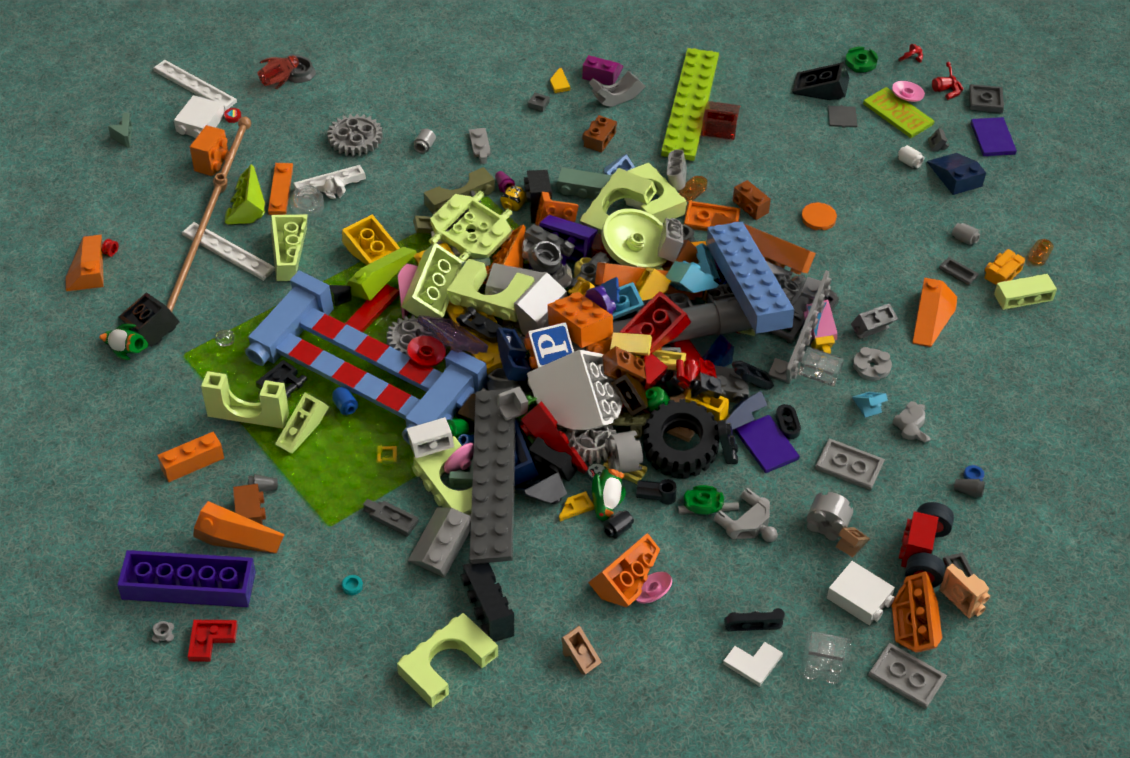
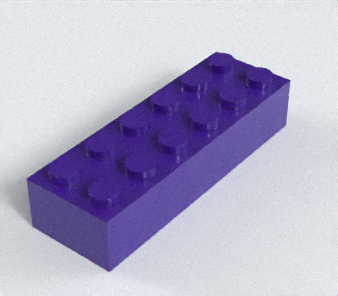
M127 550L117 586L122 600L249 607L256 570L253 558Z

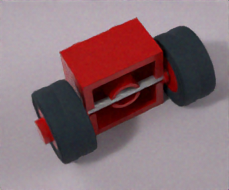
M927 502L920 505L917 512H913L912 519H907L902 537V547L898 559H902L901 567L906 568V577L926 571L933 588L942 583L945 572L944 562L931 553L935 537H944L952 530L954 514L948 506L937 502Z

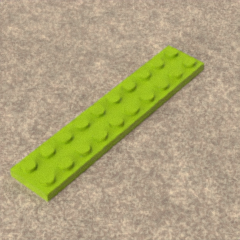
M687 48L661 156L668 157L671 151L682 150L685 160L695 161L719 52Z

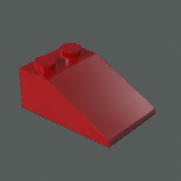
M659 291L620 333L651 335V354L678 337L690 325L691 321L686 312Z

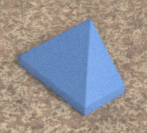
M627 154L606 166L604 174L612 175L618 168L628 171L635 168Z

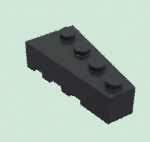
M468 563L463 565V574H460L463 586H467L469 589L467 596L469 602H474L475 604L474 614L477 620L481 619V630L494 642L513 637L514 612L512 609L509 610V602L506 596L503 597L502 588L499 583H496V577L490 564Z

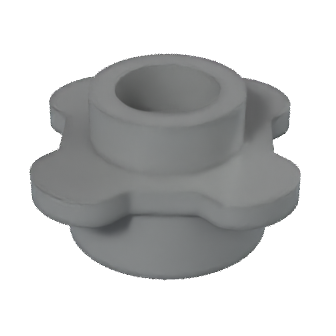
M161 621L153 626V642H170L174 639L172 634L174 629L173 623Z

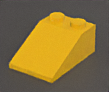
M373 214L342 229V243L354 257L366 265L400 249Z

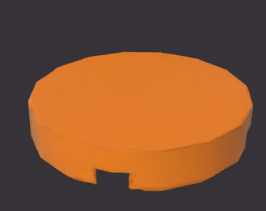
M811 203L806 205L802 211L803 223L813 230H828L836 223V211L825 203Z

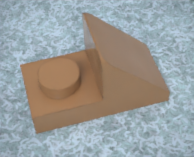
M855 527L842 528L838 534L842 538L836 545V548L854 557L870 538Z
M580 626L575 627L562 637L563 655L565 657H572L582 675H586L602 663Z

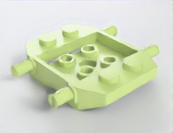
M478 191L473 197L455 194L430 218L435 235L429 239V242L434 244L440 240L449 246L455 247L461 254L458 258L462 261L488 258L512 234V230L506 220L513 213L507 208L499 215L481 204L479 201L484 197V193ZM466 210H468V212L465 213V215H464L456 224H454L453 227L447 232L446 230H447ZM468 229H474L475 232H470V233H469V232H467L466 230H468Z

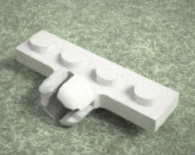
M357 165L294 182V188L299 197L309 196L316 192H325L330 199H336L334 194L341 198L346 191L344 187L346 184L357 183L360 180L366 179L362 167Z

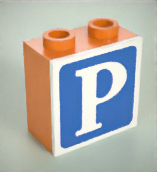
M566 322L528 331L524 339L525 348L529 350L531 355L529 363L532 369L542 367L574 352Z

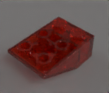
M708 101L704 112L701 135L735 140L740 105Z

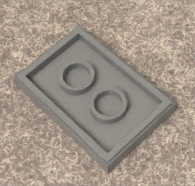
M828 439L815 466V470L871 490L885 459Z
M891 643L887 645L868 674L869 677L927 709L947 677L946 674Z

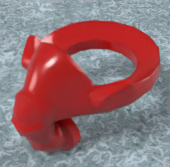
M910 44L909 52L904 53L898 60L901 62L914 54H918L916 60L920 63L923 59V50L916 44Z

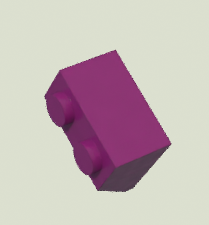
M588 55L583 63L582 79L591 81L594 78L599 83L610 86L615 84L624 66L611 60Z

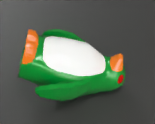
M122 324L115 330L106 331L99 336L105 344L113 349L117 357L124 360L131 359L126 353H139L148 347V342L142 335L130 330L136 327L135 324Z
M603 469L600 477L598 474H595L591 488L595 515L601 521L609 519L614 513L612 512L614 508L625 498L626 489L622 486L624 474L618 472V470Z

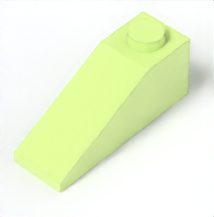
M304 393L275 445L293 454L320 424L329 406Z

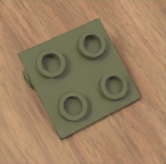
M624 412L609 425L631 426V431H636L637 433L634 437L640 438L644 435L645 423L650 418V413L643 412L631 417L629 412Z

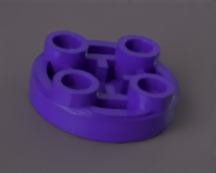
M602 285L587 290L585 297L613 315V311L616 310V304L613 300H610Z

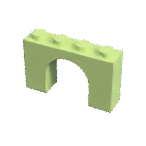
M650 163L628 170V172L653 181L657 191L656 194L660 196L658 199L650 201L648 205H641V211L653 215L662 223H664L665 218L675 219L685 215L687 206L685 198Z
M618 168L612 174L605 187L601 189L597 198L592 201L586 213L582 215L580 219L581 225L597 229V236L601 238L602 227L609 217L606 214L609 206L622 198L634 199L648 205L657 192L653 181Z
M468 259L447 289L450 303L467 308L471 306L475 310L484 312L487 315H494L504 320L516 322L518 318L514 303L535 282L534 277L516 273L504 291L495 295H483L478 290L488 276L485 264Z
M207 371L201 388L208 417L284 429L289 415L284 383L265 380L259 395L260 403H249L237 398L230 391L227 374Z
M453 436V448L419 458L414 457L412 469L417 477L420 476L423 480L426 490L432 492L438 506L453 508L470 516L472 510V488L463 491L452 490L446 487L440 479L441 475L445 472L444 465L446 461L462 446L456 437Z
M464 613L459 617H454L447 626L437 630L426 642H421L409 655H404L397 663L398 674L431 707H434L449 695L448 683L430 665L432 658L437 653L445 649L461 650L481 668L498 656V645Z

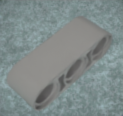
M682 150L671 151L668 155V181L677 191L683 189L686 183L687 165Z

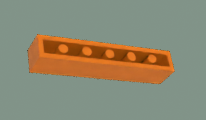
M715 213L710 227L739 221ZM744 224L765 261L769 262V259H771L779 267H791V272L801 275V272L808 274L816 253Z
M598 262L595 285H601L615 277L618 278L619 287L631 282L635 285L646 268ZM656 269L664 276H666V274L668 273V271ZM670 284L666 292L668 295L684 293L688 296L689 300H695V297L702 298L703 291L695 293L680 291Z

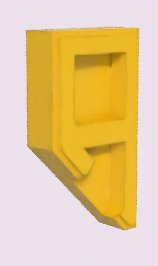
M559 68L550 79V85L554 93L570 91L567 78L562 68Z
M586 491L567 498L565 506L559 515V521L594 510V505Z

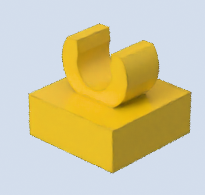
M834 336L815 338L811 344L813 351L819 350L821 357H828V354H831L830 348L835 343Z

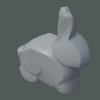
M911 401L899 415L894 417L893 425L902 431L901 436L904 439H918L922 442H929L931 440L928 435L920 431V428L925 423V405H918L916 402Z

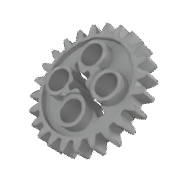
M349 114L348 118L343 116L342 120L337 118V122H332V126H329L327 131L330 147H333L334 151L339 150V154L345 152V156L349 153L353 157L355 153L361 156L362 152L367 155V151L373 152V147L378 148V144H381V139H383L380 123H377L376 119L371 120V116L365 118V114L361 117L358 114L355 117Z
M412 314L411 318L404 316V320L398 318L397 323L392 322V327H388L386 344L408 355L407 347L413 338L431 336L438 339L446 350L448 333H445V328H441V323L435 324V319L429 321L427 317L425 319H422V317L415 318Z

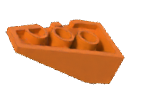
M102 234L84 236L66 275V292L104 287L103 253L101 251Z
M924 277L912 344L931 347L956 310L957 296L941 280Z
M647 533L588 583L602 600L628 607L641 595V588L648 579V572L654 565L660 548Z

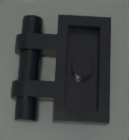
M282 360L256 381V387L261 390L265 380L284 384L289 382L291 384L285 388L288 399L291 397L292 392L303 387V383L307 381L305 375L297 378V369L285 360Z

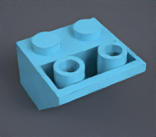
M675 261L665 276L671 280L670 285L676 290L691 293L717 288L719 285L714 281L715 278L706 272L703 273L700 270L701 267L694 262Z

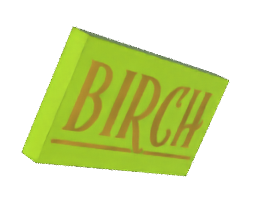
M887 87L863 100V104L910 138L928 129L935 122L906 100L897 97Z

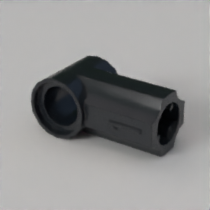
M675 371L666 373L653 386L662 388L671 397H676L685 390L678 385L680 381L677 379Z
M664 479L661 482L639 480L637 483L636 498L660 500V502L666 505L673 504L676 501L677 486L673 480Z

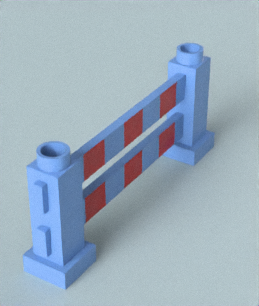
M300 270L290 279L292 290L248 336L250 346L245 350L247 357L259 366H263L267 361L274 364L282 355L405 419L407 427L402 432V437L408 444L410 442L407 428L444 417L446 420L453 419L471 394H476V392L481 391L483 388L487 389L486 363L455 347L445 357L446 370L442 373L432 367L416 364L408 355L329 316L334 309L329 285ZM304 330H307L426 391V394L420 400L299 338V335Z

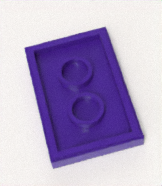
M1004 117L971 119L970 123L983 156L1016 155L1017 150Z
M770 415L735 428L736 434L765 473L795 462L800 458Z

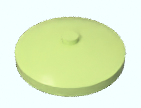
M621 209L612 213L606 219L602 227L601 238L606 251L615 261L625 266L655 269L660 268L667 261V259L658 256L663 223L656 217L637 209Z

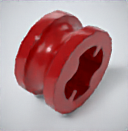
M106 239L102 244L101 251L103 254H108V256L112 257L118 251L119 244L117 241Z

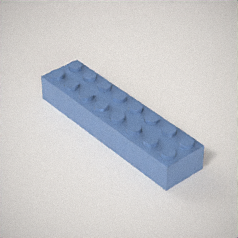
M733 222L708 227L707 247L755 333L792 328L794 308L744 223Z

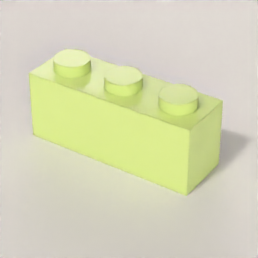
M1043 274L997 283L994 295L1001 308L1005 310L1053 301L1057 288L1049 275Z

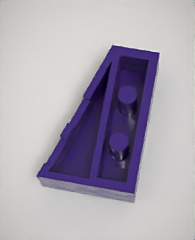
M548 215L540 222L539 226L544 230L556 234L558 237L575 245L572 255L570 257L566 256L569 260L573 259L577 262L581 258L587 257L592 259L595 256L597 229L552 215Z

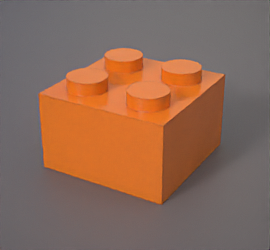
M206 125L190 145V152L194 171L213 176L216 171H220L221 165L226 161L229 153L225 130Z

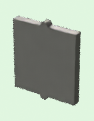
M843 105L828 106L830 126H841L843 128L857 127L856 107Z

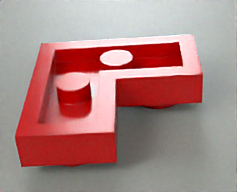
M194 619L188 660L211 662L213 643H235L238 627L237 620Z

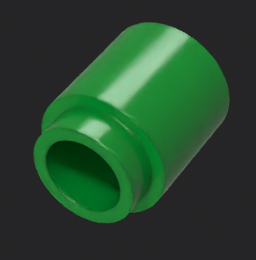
M447 420L452 437L455 436L458 439L461 434L468 435L470 427L465 420Z

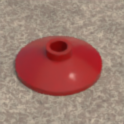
M431 336L415 337L409 342L407 347L410 359L421 366L430 367L438 365L444 360L446 354L444 345L438 339Z

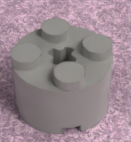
M636 431L611 434L609 438L605 439L606 450H609L610 458H608L609 469H615L622 473L642 470L639 463H643V454L640 440H635L634 437L637 435Z
M828 492L827 495L819 493L815 496L807 515V528L812 532L824 534L827 539L835 541L840 537L838 534L842 528L848 527L853 515V507L850 508V502L837 493Z

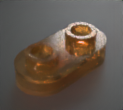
M694 176L685 183L683 189L679 190V194L686 201H693L707 189L708 181L703 176Z
M1047 239L1037 240L1029 253L1028 261L1035 266L1044 265L1052 253L1053 243Z

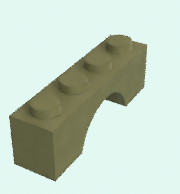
M482 167L469 173V181L462 188L448 190L438 186L424 192V204L433 214L455 194L470 196V191H474L475 194L481 191L484 195H489L495 191V179Z

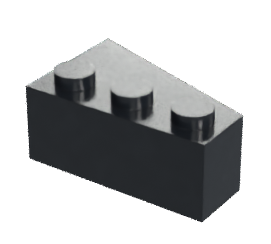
M528 170L527 177H524L526 201L529 202L531 223H535L541 193L548 192L550 199H552L548 170Z

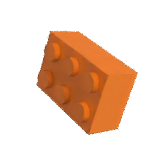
M580 292L547 304L548 324L553 326L566 322L571 341L581 348L613 335V315Z

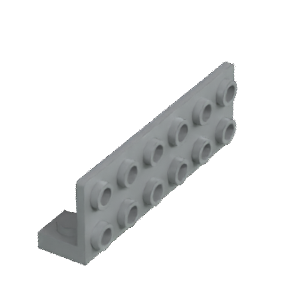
M825 271L822 281L807 277L801 296L813 299L814 301L790 361L786 362L775 358L768 374L770 377L787 383H791L792 378L796 379L799 371L798 364L799 362L802 363L805 357V346H809L811 342L812 329L815 330L818 324V313H822L825 305V296L828 297L831 290L830 284L832 279L829 278V271Z

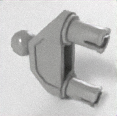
M749 488L742 492L740 498L750 504L752 508L738 520H732L722 510L714 516L713 521L726 530L727 535L732 539L755 538L761 533L762 538L766 542H773L778 536L777 530L772 526H768L770 501L765 497L760 498Z

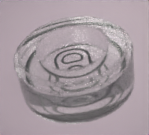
M220 330L215 334V342L220 346H229L235 341L234 333L231 330Z

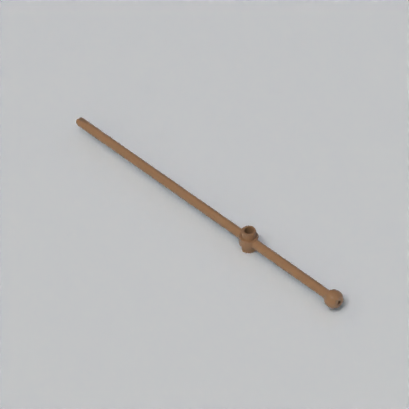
M241 117L238 120L239 129L222 171L217 173L213 179V193L167 303V307L171 312L219 194L227 188L228 180L226 177L245 130L251 127V120L248 117Z

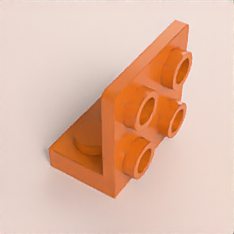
M542 192L535 225L539 226L540 222L548 215L575 222L579 206L574 203L553 201L550 199L548 192Z

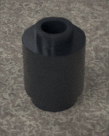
M618 511L603 523V530L608 537L616 539L631 528L634 519L628 511Z

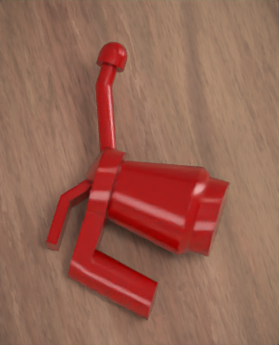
M946 62V66L949 68V77L933 79L932 89L935 92H942L951 88L953 91L945 95L947 100L959 96L960 92L963 91V87L956 80V77L952 76L951 63Z
M676 360L677 379L680 381L678 385L683 389H690V382L698 376L700 371L697 361Z

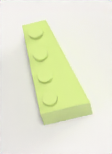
M308 214L271 215V236L276 281H290L297 273L307 230Z

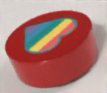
M237 108L227 109L224 112L225 120L229 123L238 122L241 118V111Z

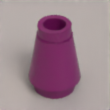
M503 171L495 174L501 192L504 193L508 187L515 186V181Z

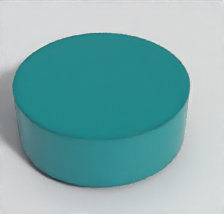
M356 575L345 577L341 584L343 592L351 596L359 594L363 589L362 579Z

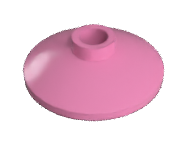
M898 81L892 86L893 93L906 101L917 102L922 100L925 95L924 90L920 86L909 81Z
M467 443L461 446L448 458L444 465V471L447 474H450V471L465 470L471 465L470 460L474 455V443Z
M656 572L648 575L647 581L641 588V595L636 601L646 604L660 599L668 592L672 585L671 576L666 572Z

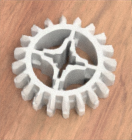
M612 425L591 430L567 429L568 446L574 447L584 462L589 461V464L592 465L593 461H596L597 464H600L601 459L606 462L608 457H610L609 450L607 451L605 447V439L609 438L611 434H617L616 430H613Z

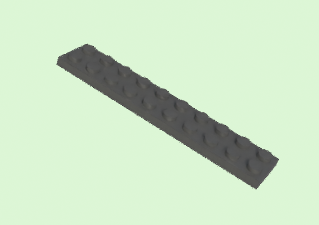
M514 388L476 392L470 537L471 564L513 561L516 417L505 420L497 407L498 394Z

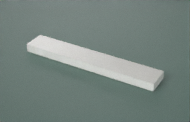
M163 60L153 68L154 72L199 97L223 103L225 111L237 103L236 98L166 60Z
M193 222L182 232V235L193 241L199 224ZM205 229L199 245L263 281L275 271L274 266Z

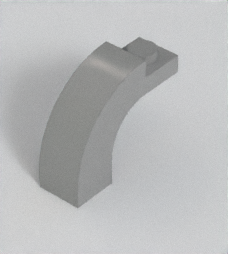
M629 71L621 80L610 86H604L594 78L589 82L593 87V95L601 104L609 107L635 98L646 87Z

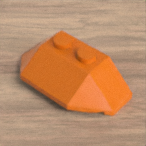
M925 571L907 576L892 603L895 641L915 653L934 649L942 640L938 600L928 573Z

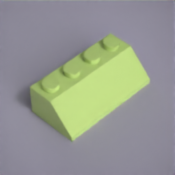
M432 244L422 255L401 307L416 317L442 319L450 301L447 289L462 269L461 262L464 261L438 244Z

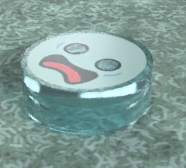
M600 463L591 464L588 467L587 477L593 482L595 474H598L600 477L602 470L606 469V467Z

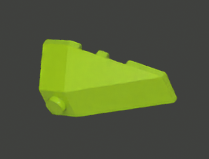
M402 247L361 268L348 281L346 286L351 287V294L353 296L370 301L417 252L416 250Z

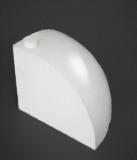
M577 350L527 373L528 385L532 389L534 397L537 398V403L543 402L558 422L557 424L569 429L591 430L613 423L614 419L618 418L622 408V401L610 384L615 380L604 375L602 358L604 354Z

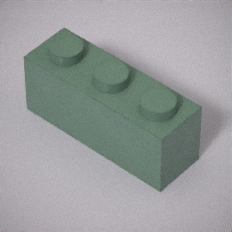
M562 167L557 181V193L596 199L612 175Z

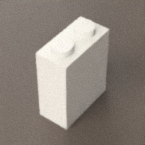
M193 95L174 119L176 132L197 138L206 125L216 128L224 117L223 103Z
M851 561L829 587L827 599L870 625L873 620L877 622L883 614L882 609L885 606L889 608L895 597L892 595L895 587Z

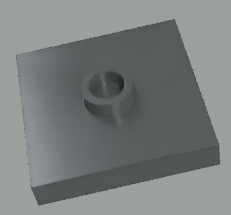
M970 84V110L1003 113V87Z

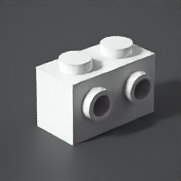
M445 417L407 428L409 442L415 458L454 447L452 432Z

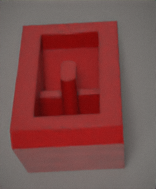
M652 353L649 356H640L645 363L646 380L642 382L645 386V392L665 375L668 368Z

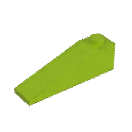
M251 164L238 179L235 187L236 193L230 200V202H234L232 209L229 207L225 214L226 224L253 223L265 213L264 198L255 168Z

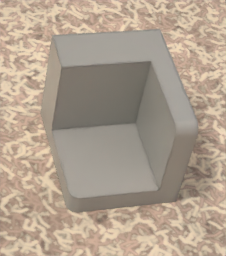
M519 386L498 394L497 407L504 419L510 420L527 413L528 400Z

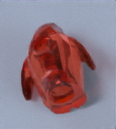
M294 55L284 58L269 57L259 62H268V64L257 73L264 86L279 82L274 88L278 89L286 83L293 69L297 68L299 60Z

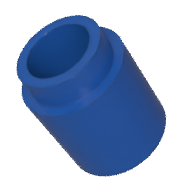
M339 387L333 391L332 400L341 414L350 415L356 411L358 402L349 389Z

